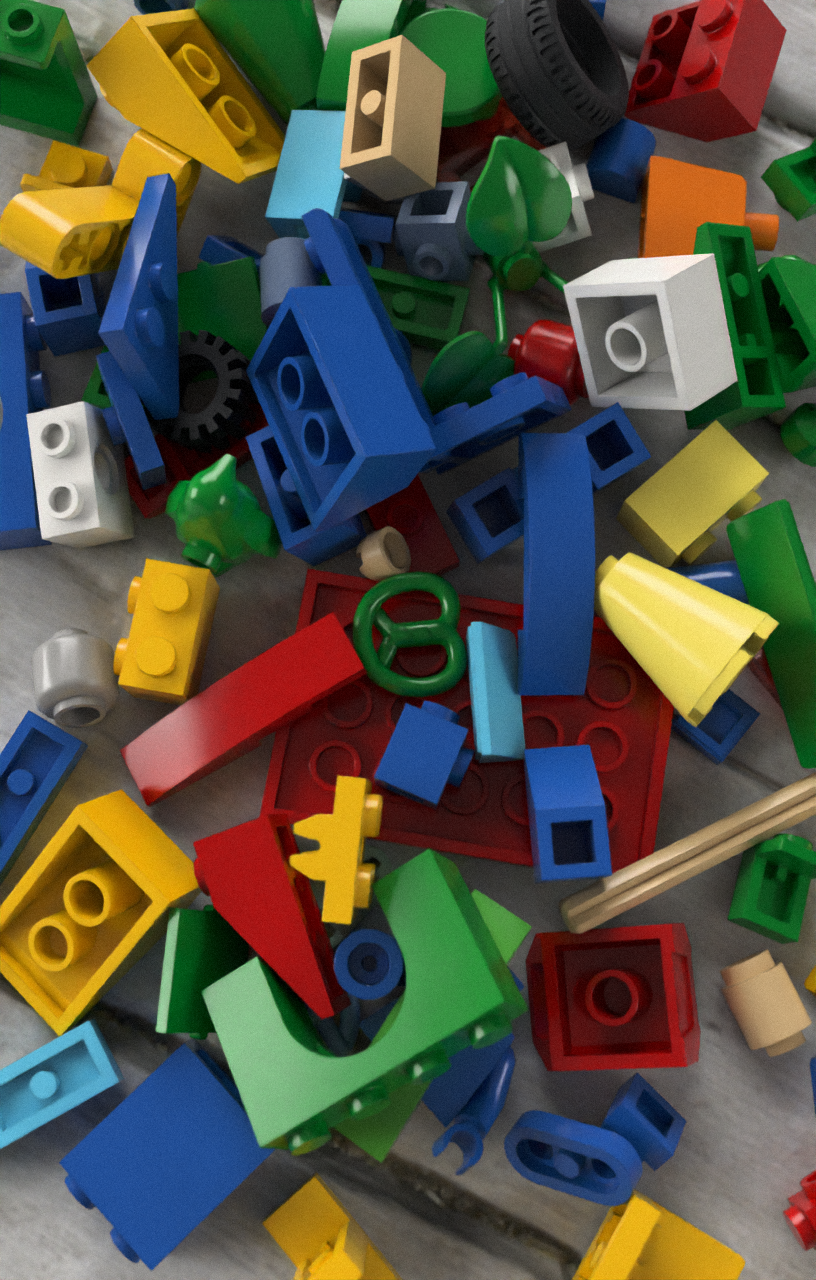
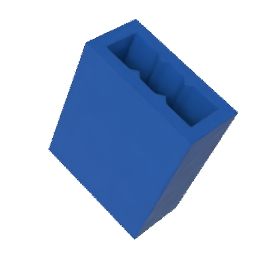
M191 1039L184 1042L58 1163L69 1174L65 1178V1184L73 1197L89 1210L96 1206L114 1227L110 1231V1236L118 1250L133 1263H138L142 1260L149 1270L152 1271L275 1149L260 1148L237 1085L196 1039Z

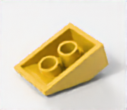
M195 8L131 16L86 65L100 84V91L105 100L112 107L119 110L126 120L235 183L241 184L277 171L285 140L284 133L220 43L199 17Z
M122 789L77 805L0 906L1 974L59 1037L64 1035L167 933L170 908L188 909L202 892L195 878L194 863Z

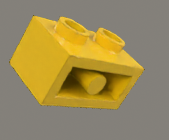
M146 558L142 577L135 576L133 578L127 601L128 613L134 614L128 638L122 637L119 640L113 662L114 675L120 676L118 685L131 696L181 706L198 694L220 587L210 569Z

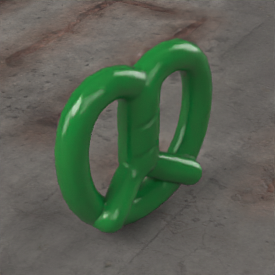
M405 572L380 581L363 596L356 608L353 619V644L357 655L367 671L366 675L373 684H377L389 692L402 696L429 697L452 689L463 678L467 667V651L461 636L456 630L460 620L461 604L458 593L450 582L442 576L430 572ZM426 591L434 594L439 599L442 609L441 616L438 619L395 623L381 605L391 597L404 592ZM373 625L383 637L377 654L372 639ZM442 645L448 655L446 668L434 676L413 678L390 670L394 657L400 648Z

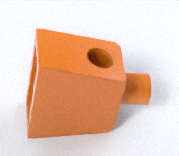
M651 155L641 186L637 258L693 255L697 227L706 222L750 227L754 250L773 252L778 238L779 216L777 214L746 212L747 181L741 175Z

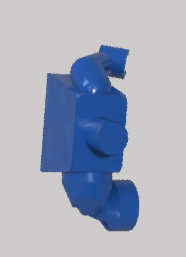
M361 929L351 933L340 943L335 954L334 971L339 984L348 994L359 999L375 1000L387 995L396 986H406L405 961L395 937L392 938L389 934L378 929ZM508 967L519 991H521L525 986ZM402 993L368 1014L359 1023L358 1026L371 1041H373ZM511 1032L494 1044L479 1049H474L471 1044L449 1058L451 1067L432 1081L421 1099L445 1128L454 1120V1125L434 1141L431 1150L436 1158L445 1150L450 1142L458 1145L463 1153L462 1165L455 1172L458 1176L463 1175L481 1159L483 1154L482 1140L488 1134L505 1105L516 1064V1057L510 1046L515 1036Z

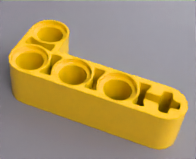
M139 129L131 137L123 151L112 185L27 191L15 196L6 206L0 218V245L57 279L116 270L119 268L147 177L170 173L176 184L178 236L200 178L202 163L144 129Z

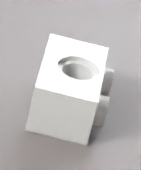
M85 401L26 414L42 539L77 549L135 537L123 445H113L101 412L102 409Z

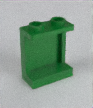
M0 0V125L79 147L98 96L65 9L32 0Z

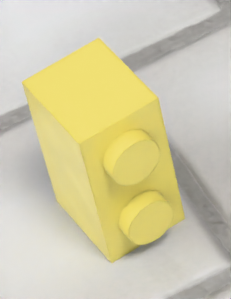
M715 420L624 500L616 520L662 567H673L681 558L691 565L718 540L711 532L726 518L733 521L750 513L762 501L756 490L769 475V472Z

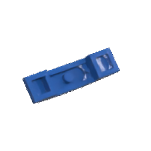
M519 433L518 500H524V630H518V695H584L590 661L595 597L594 503L585 434Z

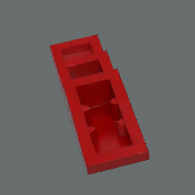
M332 612L221 678L166 715L119 751L146 805L152 807L262 746L260 741L262 738L313 711L314 708L311 704L367 674V671L338 618Z

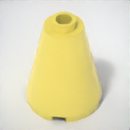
M631 552L627 553L620 560L610 555L595 571V612L681 716L695 728L712 710V706L717 699L726 693L767 641L769 635L779 625V622L769 616L768 613Z

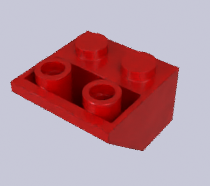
M700 0L654 15L648 29V35L636 72L632 79L629 100L624 116L640 124L707 143L755 132L787 30L763 0Z

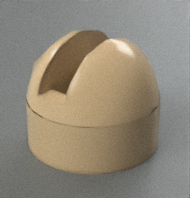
M387 526L368 534L360 541L356 550V558H361L364 564L359 570L361 574L371 580L380 582L388 577L408 572L410 569L411 557L407 543L403 536L393 527Z

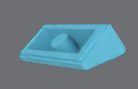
M471 622V625L467 628L466 648L475 760H479V763L523 759V750L525 749L521 696L518 695L516 638L509 630L484 622Z

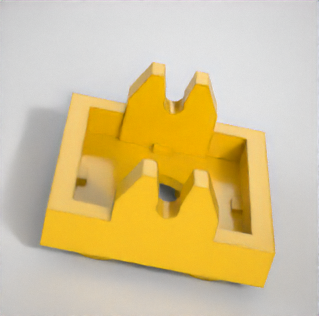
M337 776L333 814H317L294 824L293 833L308 839H315L320 845L319 850L291 855L289 865L312 880L326 881L322 922L351 925L358 916L359 908L368 909L369 904H372L374 890L371 885L375 882L376 864L364 863L366 838L379 837L383 796L371 794L372 782L365 778Z

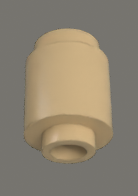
M768 949L740 959L719 971L726 984L721 991L750 1050L764 1047L768 1056L774 1057L788 1052L806 1041L801 1030L812 1024V1021L783 963H775Z

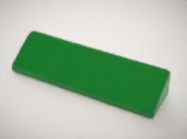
M785 498L731 521L726 526V532L749 605L768 613L769 616L779 622V625L764 643L763 649L799 763L804 769L816 768V584L790 503Z

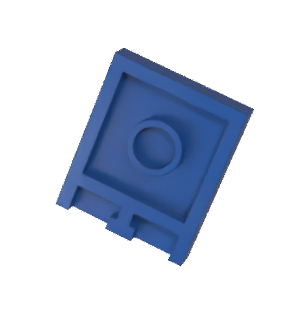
M320 208L312 209L301 216L310 235L309 238L304 240V244L312 263L320 273L327 274L331 285H360L372 312L379 321L380 330L394 360L404 374L405 383L422 419L429 427L431 439L436 450L419 471L420 473H429L436 470L438 475H442L517 438L519 433H527L572 410L562 387L536 375L528 379L527 374L522 372L493 385L489 389L492 398L472 408L469 407L467 402L453 405L433 416L349 226L340 219H333L328 212Z

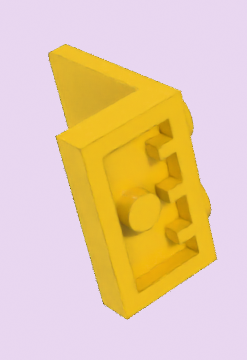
M634 1189L630 1198L625 1203L611 1206L572 1280H737L745 1266V1260L736 1251Z

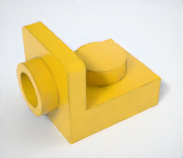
M53 140L39 176L25 173L20 182V187L23 192L106 186L113 167L108 156Z

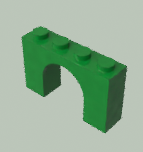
M429 848L371 885L404 957L406 992L396 1021L386 1035L369 1049L359 1054L342 1058L332 1052L318 1036L303 1000L261 957L256 956L201 991L260 1148L290 1150L293 1156L302 1155L319 1148L331 1139L332 1135L329 1129L349 1117L351 1120L356 1121L378 1113L391 1103L389 1093L411 1081L412 1085H419L439 1077L451 1067L449 1060L451 1056L471 1044L474 1049H479L503 1039L513 1030L510 1021L529 1011L456 863Z

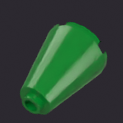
M313 0L195 1L194 8L199 17L227 55L287 126L292 110H326L317 108L316 102L326 48Z

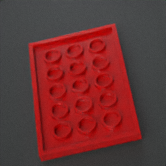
M308 568L295 633L334 612L354 647L352 628L356 608L363 596L379 582L369 578ZM426 591L404 592L391 597L381 605L395 623L438 619L441 616L442 609L439 599L434 594ZM458 594L461 613L456 630L461 636L465 648L468 626L471 625V622H484L509 630L514 634L518 658V630H524V605ZM593 617L590 661L584 695L521 696L525 749L590 744L605 803L613 874L654 853L674 706L600 617ZM373 625L372 639L377 654L383 637ZM442 645L400 648L394 657L390 670L413 678L434 676L446 668L448 655ZM468 661L463 678L455 687L444 693L429 697H408L389 692L377 684H373L365 674L311 704L314 708L313 711L276 731L259 817L266 814L287 813L290 825L294 826L295 823L317 814H333L337 776L365 778L372 782L371 794L383 796L379 837H367L366 839L425 850L430 848L433 851L533 868L523 759L518 761L479 763V760H475L474 752L460 787L457 788L447 783L436 810L375 784L374 775L406 703L421 709L424 701H430L460 715L457 725L469 729L463 747L475 751Z

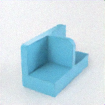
M292 110L265 215L266 220L279 238L297 237L307 239L310 235L303 222L302 215L312 209L320 208L328 212L333 219H338L342 202H357L360 200L362 188L345 180L344 172L340 170L346 111Z

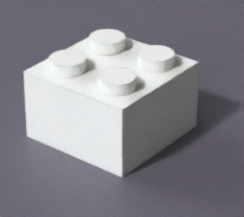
M714 253L611 260L563 285L591 407L609 408L618 402L621 408L691 411L738 381Z

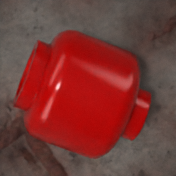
M549 319L537 320L527 329L524 335L517 334L514 337L507 354L515 361L513 375L525 372L528 379L536 375L562 387L570 406L574 405L580 397H589L571 325Z

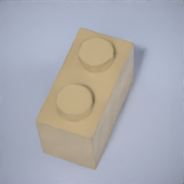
M403 35L353 51L351 56L340 170L384 201L432 190L436 187L446 73Z

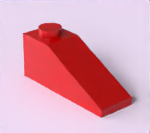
M287 813L266 814L193 842L198 857L194 860L193 864L196 881L201 891L206 896L211 897L214 908L321 1019L333 1016L350 1006L351 1002L348 993L339 984L334 971L335 955L324 922H322V916L309 878L289 865L290 856L300 854Z

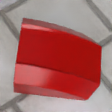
M684 923L589 929L584 933L557 931L535 934L525 960L532 1042L547 1071L688 1067L699 1061L701 1029L698 1021L691 957L692 947Z

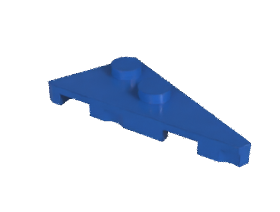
M170 173L147 177L98 332L154 420L175 418L179 414L176 184Z

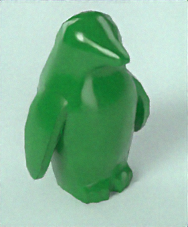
M225 454L212 466L197 473L190 481H178L169 494L165 513L175 521L177 537L186 545L181 557L197 567L210 569L214 578L246 562L254 554L276 559L281 552L282 542L275 521L262 512L257 497L249 487L236 479V457Z

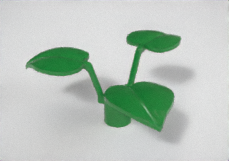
M505 136L495 137L487 163L471 192L466 210L468 234L475 245L484 251L483 255H481L482 259L493 273V276L487 282V286L492 292L496 338L492 344L483 333L469 331L451 340L438 353L428 369L421 387L433 416L459 403L467 402L469 407L472 408L492 398L489 389L501 380L513 375L515 361L510 356L502 354L508 346L503 293L505 289L525 291L533 287L539 278L542 277L565 294L563 285L569 283L549 268L533 246V242H544L555 238L566 227L572 209V193L569 184L563 174L546 156L522 142Z

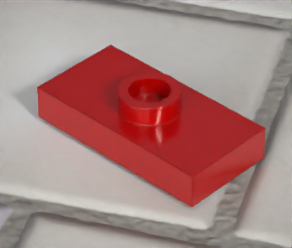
M418 474L405 489L365 509L374 531L390 526L403 536L411 557V565L408 572L422 571L442 575L459 567L460 561Z

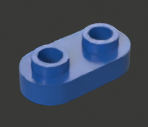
M530 1110L523 1113L504 1140V1149L509 1162L527 1180L605 1206H618L625 1203L630 1198L643 1172L642 1162L637 1151L621 1135L545 1111Z

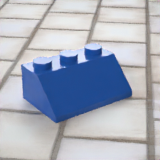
M360 285L290 287L248 365L246 373L314 532L328 530L408 487L434 453L436 447L431 439L429 427L422 419L405 383L404 374L394 360L380 330L379 321L372 312Z

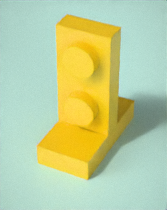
M317 1172L266 1216L262 1222L267 1231L297 1267L293 1280H403Z

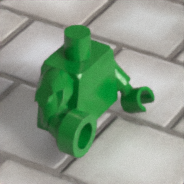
M788 254L781 257H772L769 261L759 264L758 270L783 393H791L816 387V265L796 255ZM803 403L782 422L780 427L781 438L793 457L803 464L816 467V403Z

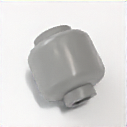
M77 628L58 631L50 640L40 645L31 657L34 696L38 710L48 718L54 719L55 723L59 726L66 728L88 727L103 720L106 712L113 708L120 695L118 678L114 675L113 671L114 651L112 646L102 638Z

